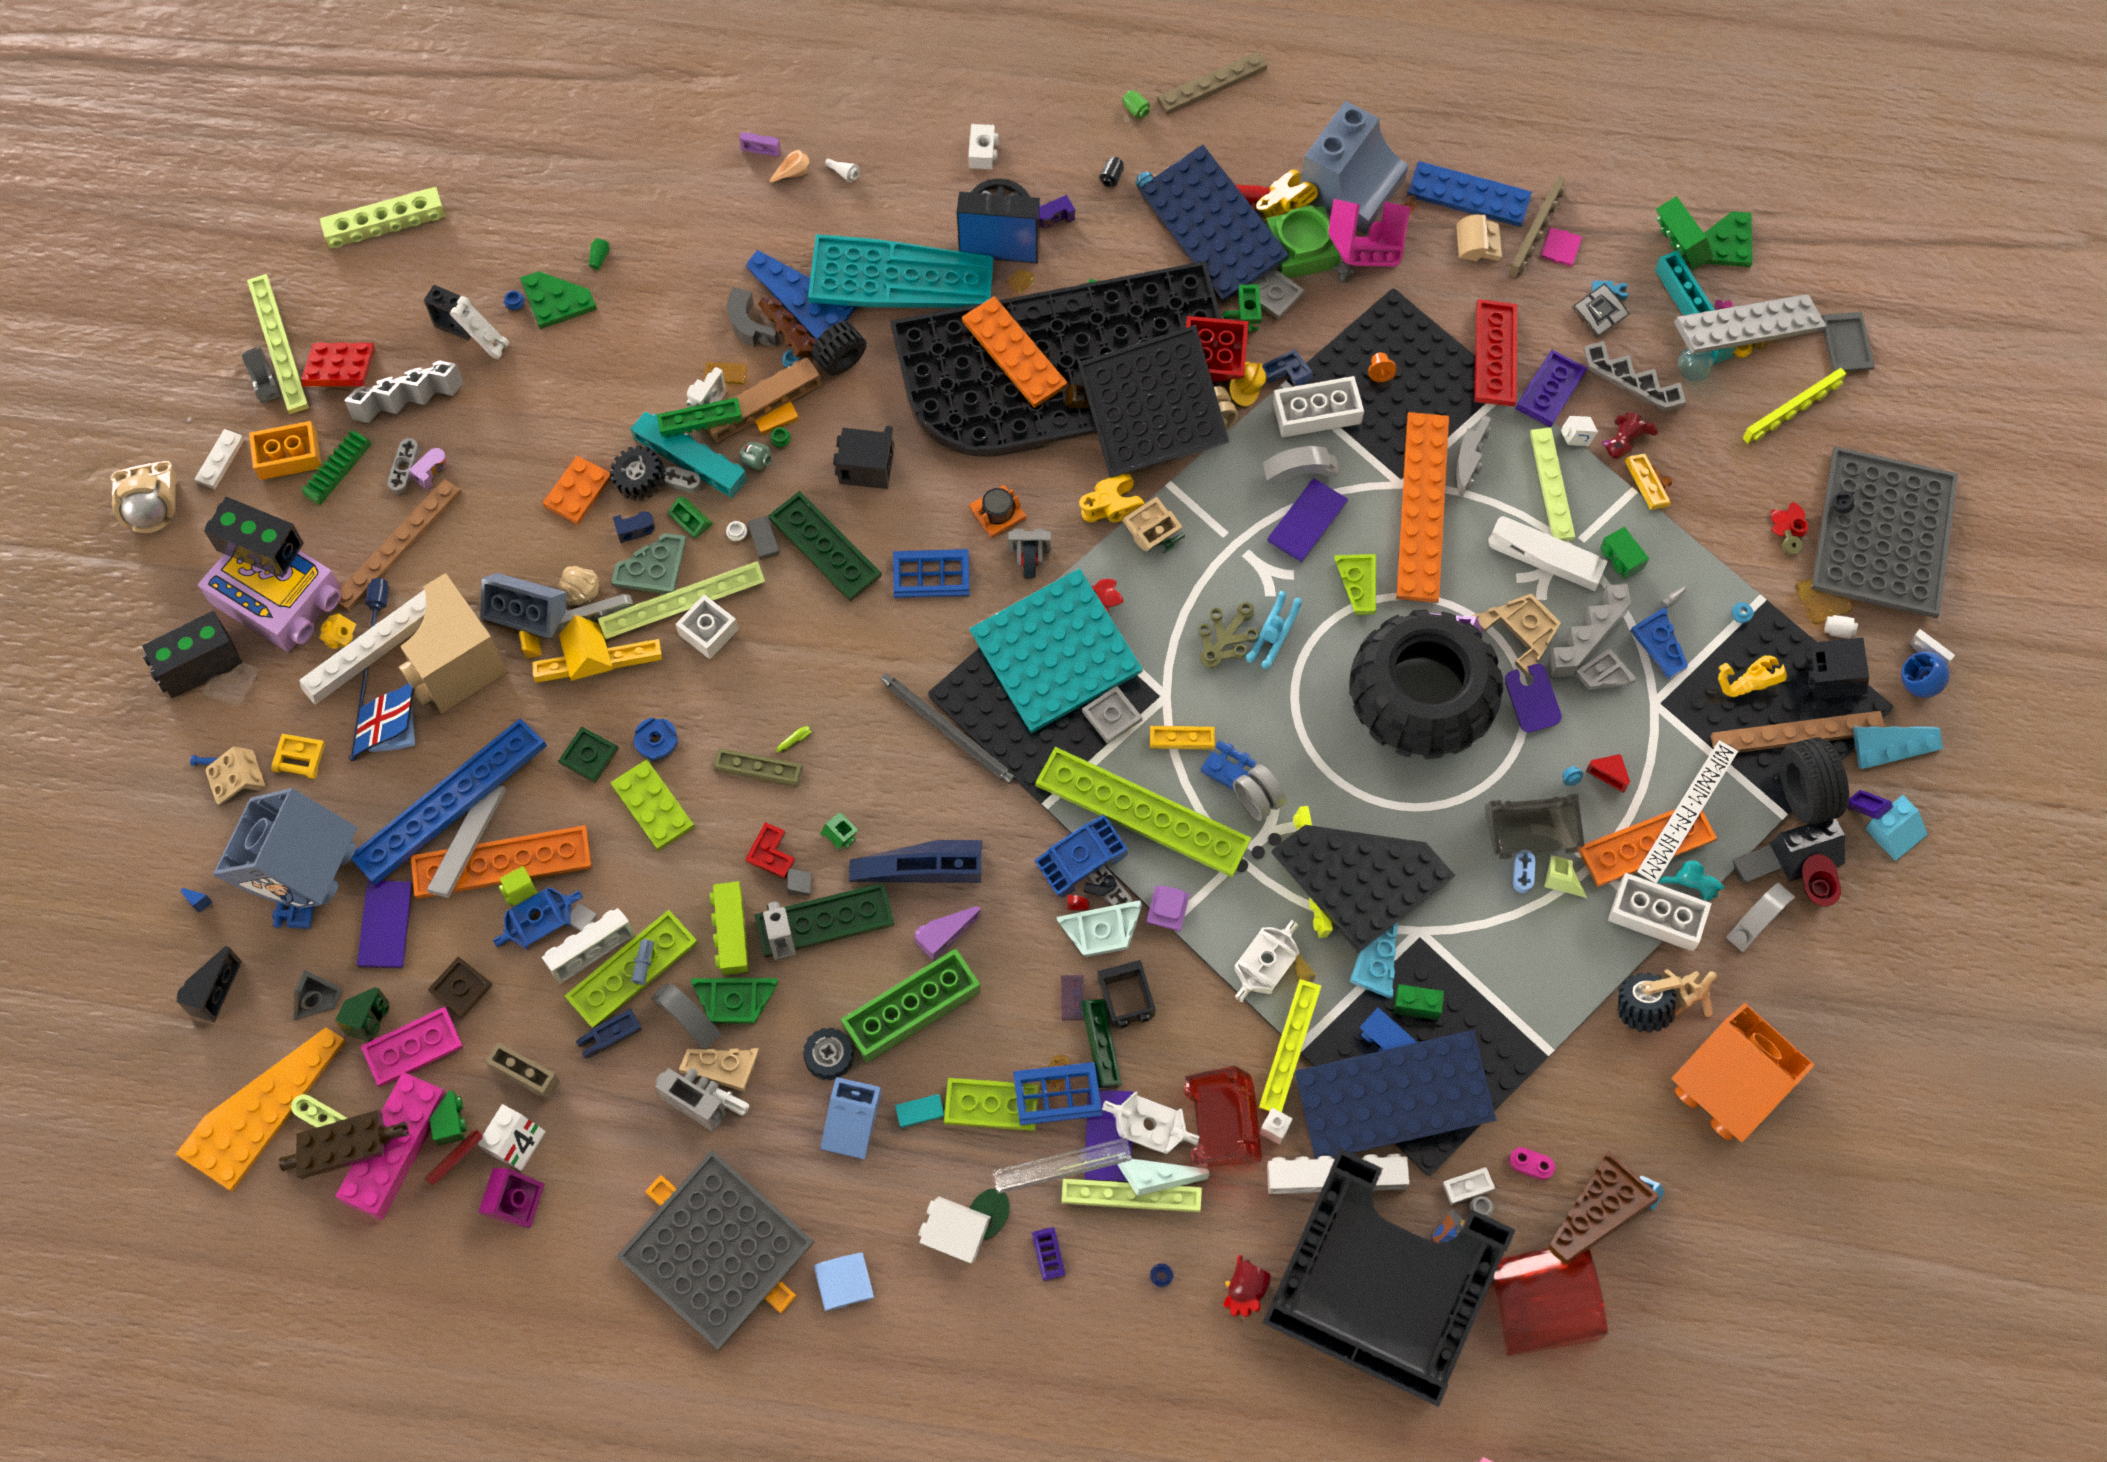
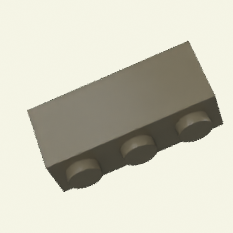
M497 1042L485 1061L491 1070L546 1100L550 1098L560 1082L554 1072Z

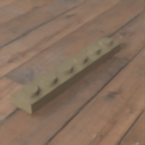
M1256 51L1157 96V101L1166 115L1267 70V64L1259 52Z
M1558 175L1512 263L1509 276L1517 278L1519 272H1524L1528 261H1525L1527 256L1531 258L1536 247L1533 246L1535 241L1539 243L1543 231L1541 229L1547 227L1551 216H1549L1550 212H1555L1559 203L1557 201L1558 197L1562 198L1566 187L1563 185L1566 178Z

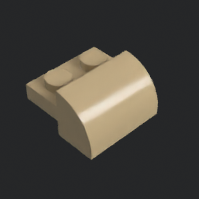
M1471 215L1461 219L1456 224L1459 258L1476 262L1480 258L1499 261L1502 258L1499 223L1486 221V215Z
M1158 497L1147 502L1122 520L1134 536L1133 541L1144 551L1152 549L1182 529V525L1171 510L1167 511Z

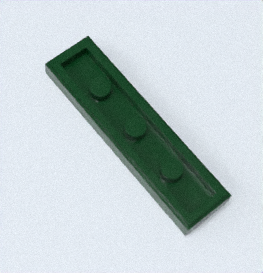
M1104 999L1083 1000L1081 1005L1092 1059L1095 1064L1098 1088L1119 1087L1122 1083Z

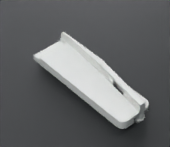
M1504 516L1497 520L1494 530L1488 539L1489 546L1492 549L1592 591L1597 589L1608 562L1599 558L1600 556ZM1514 545L1525 552L1524 555L1510 546Z

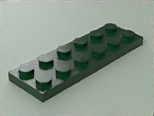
M800 491L768 515V519L850 602L882 577V573Z
M884 882L784 907L795 950L895 926ZM764 912L754 914L763 955L766 958L773 956L765 925Z

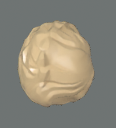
M569 566L563 570L562 578L557 588L567 592L566 604L582 607L596 597L600 580L591 569Z

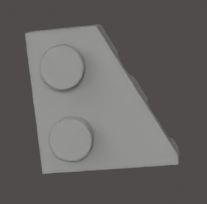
M1610 648L1577 670L1575 674L1588 690L1633 684L1636 680Z

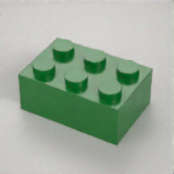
M1677 196L1656 208L1658 214L1656 220L1661 227V233L1665 238L1668 237L1670 239L1671 247L1674 251L1680 253L1686 265H1689L1694 270L1714 258L1706 235Z

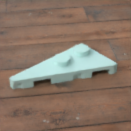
M1119 1158L1118 1167L1137 1196L1207 1180L1210 1174L1206 1168L1129 1158Z

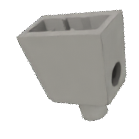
M771 902L767 905V911L763 915L774 960L796 955L786 910L784 907H780L778 902Z

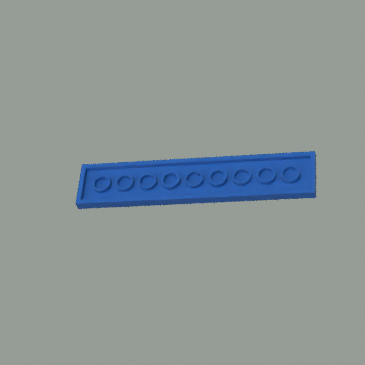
M519 718L355 850L351 858L352 862L374 885L378 884L547 747L545 741Z

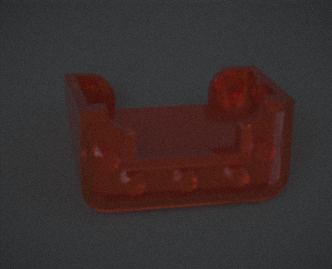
M1231 1066L1185 1076L1184 1093L1186 1097L1195 1102L1199 1145H1195L1191 1151V1160L1194 1166L1204 1168L1261 1162L1262 1150L1254 1083L1251 1075L1237 1066Z

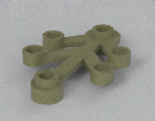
M1243 602L1239 604L1236 617L1225 631L1222 623V610L1217 607L1211 609L1210 619L1214 623L1218 640L1214 647L1210 639V625L1203 623L1198 627V634L1202 637L1204 650L1200 655V661L1205 667L1212 669L1217 667L1221 660L1236 657L1239 659L1244 658L1247 655V647L1244 644L1238 643H1254L1258 640V631L1255 628H1249L1246 633L1234 635L1243 621H1249L1253 618L1254 607L1251 603ZM1243 608H1248L1249 610H1248V611H1243L1242 609H1243ZM1219 613L1220 616L1214 617L1213 614ZM1207 629L1208 632L1203 633L1201 630ZM1251 633H1253V634H1255L1256 636H1255V637H1249L1248 635L1251 634ZM1237 644L1233 650L1222 651L1227 645ZM1242 649L1244 652L1238 653L1237 650ZM1213 655L1215 657L1213 659H1209L1207 656Z

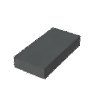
M768 516L747 521L759 559L780 554Z

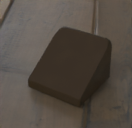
M1075 383L1070 385L1066 389L1065 406L1069 408H1090L1085 387Z

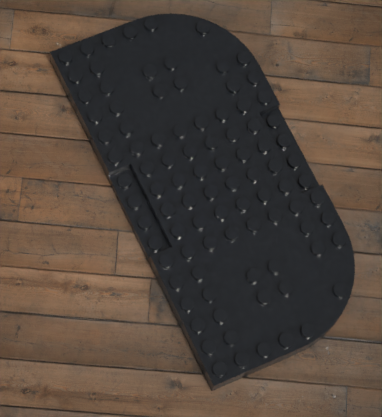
M1206 261L998 300L1067 382L1066 388L1036 408L1031 405L962 322L964 315L981 304L891 321V330L907 400L919 425L934 440L951 450L972 456L990 457L1042 448L1044 443L1097 433L1091 408H1069L1065 406L1066 389L1073 383L1084 386L1078 362L1186 328L1187 316L1221 319ZM1220 381L1213 382L1214 387H1217Z

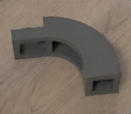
M733 287L728 297L727 310L730 325L735 335L742 342L754 348L757 341L766 346L772 345L776 347L779 342L777 330L757 324L748 317L754 304L752 292Z
M261 345L241 352L242 359L254 386L257 399L259 398L260 403L280 397L278 386Z
M666 983L651 997L653 1002L675 1019L692 1040L704 1050L721 1035L707 1016L673 984Z

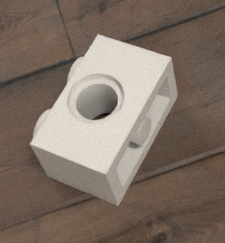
M971 124L969 168L993 169V162H997V150H994V145H998V133H995V125Z

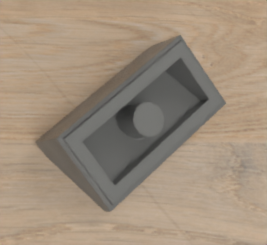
M1770 845L1732 860L1738 880L1742 882H1749L1782 868Z

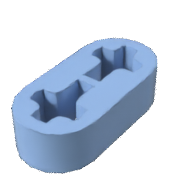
M1524 850L1520 851L1514 859L1513 887L1517 892L1527 893L1534 885L1535 857L1530 851ZM1522 857L1526 858L1528 862L1526 869H1523ZM1522 875H1525V882H1528L1526 886H1522V882H1518L1521 880Z

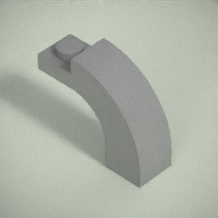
M1306 446L1286 450L1263 463L1267 481L1280 485L1295 476L1305 473H1319L1333 478L1339 474L1336 456L1328 454L1327 448L1319 446Z
M1776 883L1746 913L1726 938L1744 952L1760 933L1790 904L1795 896L1780 883Z

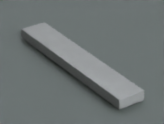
M497 786L470 808L427 888L429 893L446 898L450 897L506 792L504 786Z

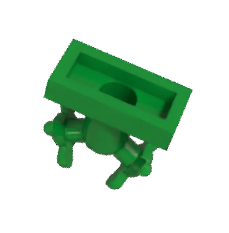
M1259 284L1239 285L1238 303L1240 310L1225 311L1223 317L1224 319L1240 318V321H1248V333L1258 331L1259 327H1253V324H1261Z

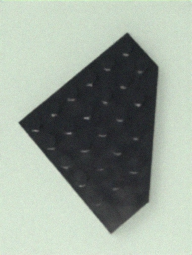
M1304 825L1271 851L1358 953L1456 876L1426 842Z

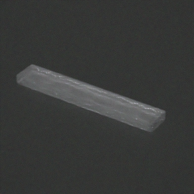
M1126 1137L994 1170L993 1176L996 1191L999 1194L1131 1161L1132 1157Z

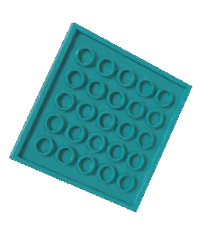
M1080 568L969 628L971 635L1031 734L1143 672V668Z

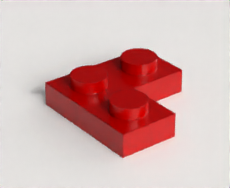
M765 822L745 859L746 863L786 879L788 869L792 868L795 858L777 850L785 835V830Z

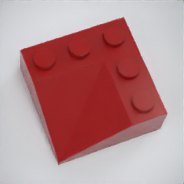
M1187 316L1186 328L1193 325L1197 326L1212 382L1244 378L1248 321Z

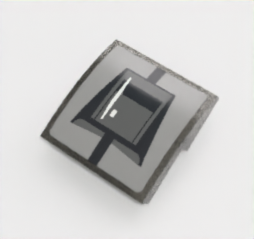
M1605 283L1571 306L1582 323H1586L1595 338L1600 337L1630 315V312Z

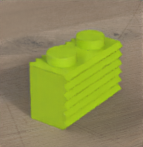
M523 866L520 869L517 868L516 871L513 870L512 873L509 872L508 875L505 874L504 877H500L502 885L498 887L508 905L513 904L515 907L538 893Z

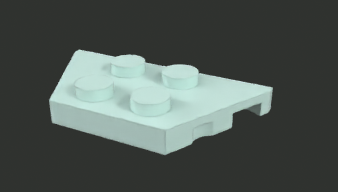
M1139 900L1059 916L1057 921L1083 956L1090 957L1129 948L1142 904Z

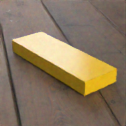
M1646 454L1627 457L1625 463L1649 509L1669 507L1671 502Z
M1150 726V749L1215 750V727Z

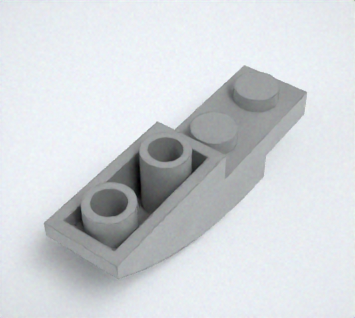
M1485 415L1476 431L1467 429L1460 448L1456 466V481L1458 493L1461 496L1464 495L1466 489L1471 490L1475 481L1473 476L1475 473L1479 474L1483 463L1480 462L1482 457L1480 452L1484 443L1481 442L1483 438L1487 439L1492 430V427L1489 426L1491 418Z

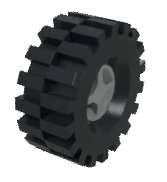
M640 445L633 449L631 446L628 448V452L624 450L620 452L622 455L620 458L618 456L614 458L616 464H611L613 470L610 471L612 482L625 498L636 501L637 497L641 501L644 500V496L650 498L653 491L655 493L659 491L657 487L663 486L662 479H666L664 473L666 470L663 466L664 464L652 449L650 450L646 446L642 448Z

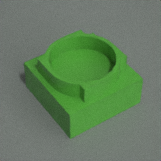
M1313 205L1301 207L1283 215L1269 217L1266 220V226L1289 254L1290 258L1277 266V270L1288 279L1333 270V266H1338L1341 255L1329 236L1330 222L1324 206L1314 208Z

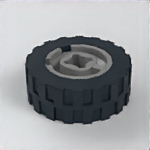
M829 1027V1029L821 1028L819 1031L816 1030L813 1032V1035L807 1038V1042L804 1044L803 1056L809 1072H812L813 1076H817L821 1080L828 1079L830 1081L836 1079V1077L841 1078L840 1076L845 1075L848 1069L852 1067V1061H854L852 1043L848 1036L839 1029L835 1030Z

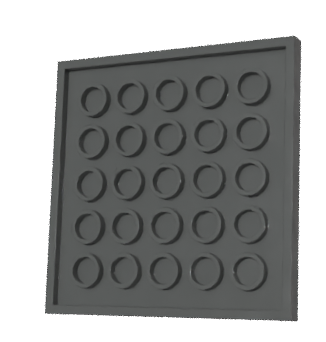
M711 1150L616 1257L720 1351L815 1242Z

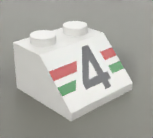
M502 1104L484 1132L483 1138L478 1142V1145L482 1151L522 1172L546 1131L522 1114Z

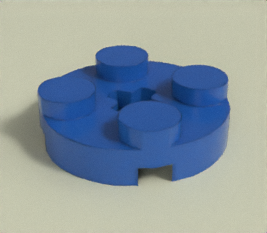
M648 718L637 726L634 744L641 756L656 762L668 757L678 745L677 733L673 724L668 720ZM653 735L656 737L661 736L660 741L657 743H652L651 737Z

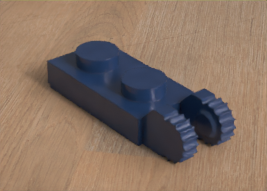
M629 1009L591 1029V1032L577 1039L576 1043L581 1047L592 1042L594 1039L596 1040L597 1044L583 1051L582 1055L586 1059L641 1031L642 1028L632 1009Z

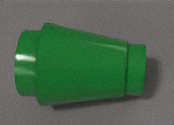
M595 238L594 242L591 243L588 265L590 268L600 270L610 251V244L606 240Z

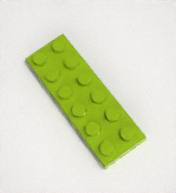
M667 910L569 991L565 998L593 1029L606 1021L697 945L698 942L672 912ZM648 939L654 942L650 959L652 965L648 968L645 985H639L631 981L636 964L634 959L638 956L641 941Z

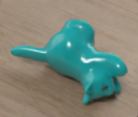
M1694 860L1684 862L1675 877L1664 876L1658 880V883L1681 884L1694 888L1700 892L1701 900L1706 902L1717 898L1719 895L1718 891L1725 888L1714 877L1705 875L1704 867Z

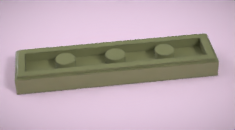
M718 748L713 769L715 771L798 787L803 764Z

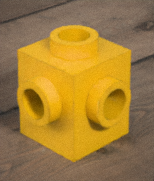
M341 614L329 616L321 626L322 632L319 639L325 641V645L332 649L345 647L353 639L352 633L356 623Z

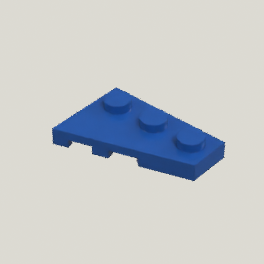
M1666 607L1633 626L1630 632L1670 680L1686 670L1688 664L1680 643L1677 642L1674 635L1675 630L1669 622Z

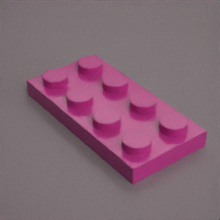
M446 1007L440 1008L361 1046L379 1088L399 1079L402 1072L409 1074L464 1048Z

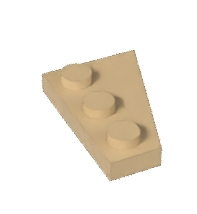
M751 1048V1050L730 1049V1051L687 1049L679 1071L686 1075L689 1069L693 1068L698 1072L695 1078L700 1079L704 1076L709 1082L714 1081L719 1085L744 1092L760 1051L759 1048Z

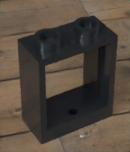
M433 285L423 300L433 326L469 341L471 335L450 315L453 307L458 305L457 301L461 296Z
M1141 960L1097 971V980L1112 1028H1125L1136 1021L1140 1023L1147 1022L1155 1016L1156 1009ZM1137 977L1147 1009L1116 1017L1107 984Z

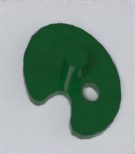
M997 1188L988 1189L979 1194L969 1208L991 1217L990 1222L992 1225L990 1228H987L983 1240L995 1236L1008 1219L1009 1199L1004 1191Z

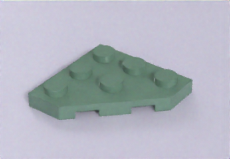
M665 533L658 537L659 540L649 546L647 544L633 553L634 555L626 561L622 560L617 563L611 581L612 587L661 594L675 591L687 541L686 536Z

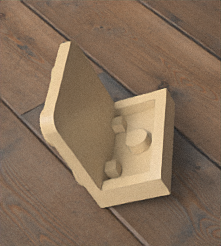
M233 746L206 768V774L217 804H224L243 788L260 791L265 787L256 755L251 749Z

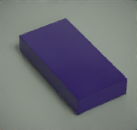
M1859 790L1850 797L1848 809L1877 820L1893 808L1891 801Z

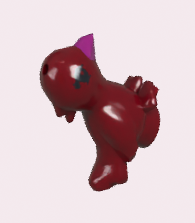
M1630 412L1624 416L1619 415L1614 420V424L1619 426L1617 435L1610 440L1601 442L1606 447L1610 457L1617 459L1632 451L1631 448L1634 446L1629 444L1630 441L1642 434L1656 436L1658 430L1654 423H1646L1641 420L1639 414Z

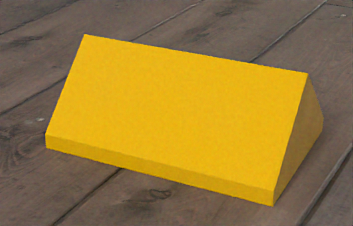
M575 615L559 634L571 681L613 670L600 624Z

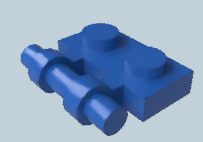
M1219 740L1215 748L1222 751L1219 756L1211 752L1201 767L1200 772L1234 791L1233 781L1242 775L1248 776V772L1243 769L1245 765L1253 768L1257 761L1250 758L1251 755L1246 752L1241 753L1234 749V745L1226 744ZM1228 756L1238 760L1237 765L1226 760Z
M277 902L276 910H273L272 914L274 919L273 927L281 928L283 920L287 919L286 925L288 928H311L315 906L296 908L290 905V909L285 910L286 905Z

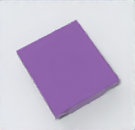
M1155 885L1146 923L1181 932L1190 893L1167 886L1160 887Z

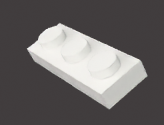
M224 429L195 477L196 483L215 490L243 444L244 437Z

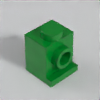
M839 812L824 825L820 834L822 836L825 835L840 850L844 846L849 848L856 841L854 837L858 829Z

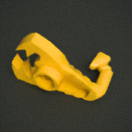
M1763 656L1755 661L1742 677H1739L1737 681L1729 685L1728 674L1734 675L1735 673L1725 663L1719 666L1721 672L1719 673L1718 680L1723 693L1730 697L1749 693L1752 690H1763L1768 686L1785 681L1787 678L1785 667L1782 665L1781 669L1775 668V673L1771 674L1766 668L1772 669V665H1779L1778 659L1773 656Z

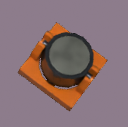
M1005 485L988 490L983 497L969 504V508L991 539L1026 520V514L1020 507L1018 496L1014 495L1013 489L1008 490Z

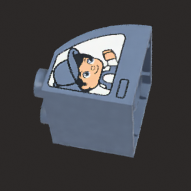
M293 788L252 797L249 799L213 875L246 892L276 903H283L287 906L293 905L296 908L325 905L334 897L338 889V882L333 879L339 866L347 864L355 853L356 844L351 840L358 827Z

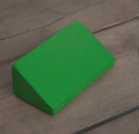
M678 497L667 512L695 539L713 524L709 518L685 497Z

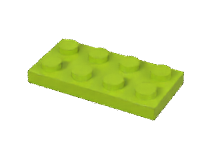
M647 759L610 782L657 851H660L695 828L690 818Z
M948 1078L944 1115L945 1125L1035 1131L1036 1124L1020 1126L1014 1082ZM1023 1083L1024 1095L1038 1094L1039 1084ZM1038 1098L1025 1100L1027 1112L1037 1111Z

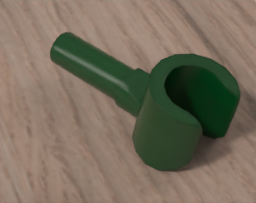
M1181 533L1174 538H1167L1159 543L1158 546L1160 544L1165 546V550L1162 553L1173 549L1176 542L1185 538V534Z

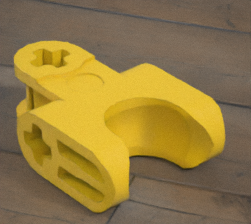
M1291 170L1270 186V193L1257 202L1256 208L1259 212H1263V220L1266 223L1267 218L1273 217L1272 214L1274 216L1283 215L1291 210L1305 207L1317 197V187L1308 181L1300 184L1302 174L1297 170Z
M1124 474L1102 480L1095 485V492L1082 496L1079 503L1082 509L1081 515L1083 520L1092 523L1108 517L1111 523L1122 521L1124 517L1143 506L1145 503L1139 496L1121 497L1122 494L1132 489L1134 483L1132 476Z

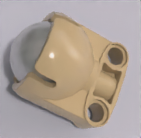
M163 461L123 469L112 474V509L114 516L122 526L128 528L132 524V530L135 532L151 533L163 529L170 522V518L172 519L176 510L175 492L178 482L170 462Z

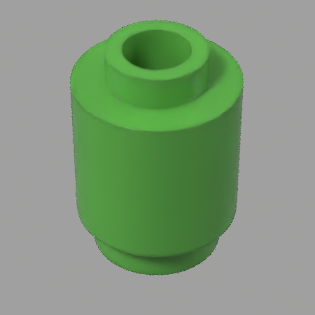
M1130 90L1123 96L1122 102L1124 107L1137 119L1144 118L1149 114L1150 103L1137 91Z

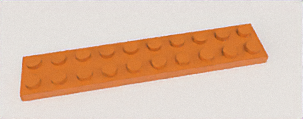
M1408 412L1396 599L1439 602L1449 416Z

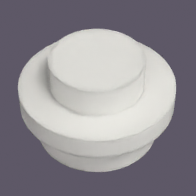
M739 521L731 522L726 528L727 537L732 541L743 540L747 535L746 526Z

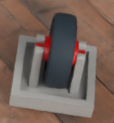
M1014 529L1013 531H1008L1009 552H1017V565L1024 566V578H1035L1036 566L1042 565V552H1051V531H1046L1045 529H1035L1034 531Z

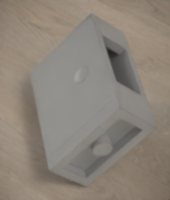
M669 1068L665 1073L662 1072L655 1082L657 1084L655 1088L660 1098L714 1132L726 1115L722 1102L712 1096L718 1088V1084L711 1081L706 1087L709 1080L704 1076L699 1079L696 1085L693 1084L692 1081L698 1074L693 1068H690L684 1077Z

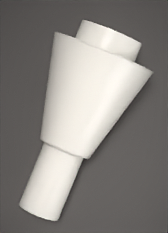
M827 159L825 162L827 167L834 169L849 183L856 180L859 176L857 164L836 162L831 159Z

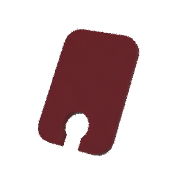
M478 1130L471 1132L425 1177V1180L430 1185L436 1184L484 1135Z

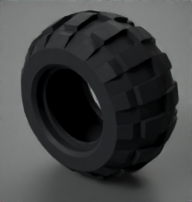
M1427 609L1413 610L1406 617L1399 616L1398 614L1383 622L1377 631L1373 630L1361 643L1353 660L1349 678V693L1354 703L1353 709L1361 724H1365L1370 729L1369 734L1382 746L1383 744H1389L1396 748L1395 752L1399 755L1409 758L1411 754L1423 755L1425 760L1439 759L1446 753H1459L1472 746L1474 741L1483 737L1491 727L1500 708L1503 693V676L1501 669L1498 668L1499 661L1491 643L1487 644V642L1481 639V631L1471 623L1464 625L1457 621L1456 615L1443 611L1441 615L1429 614ZM1423 658L1434 660L1448 667L1457 676L1462 688L1453 698L1437 704L1422 703L1409 697L1400 688L1395 676V666L1410 659Z

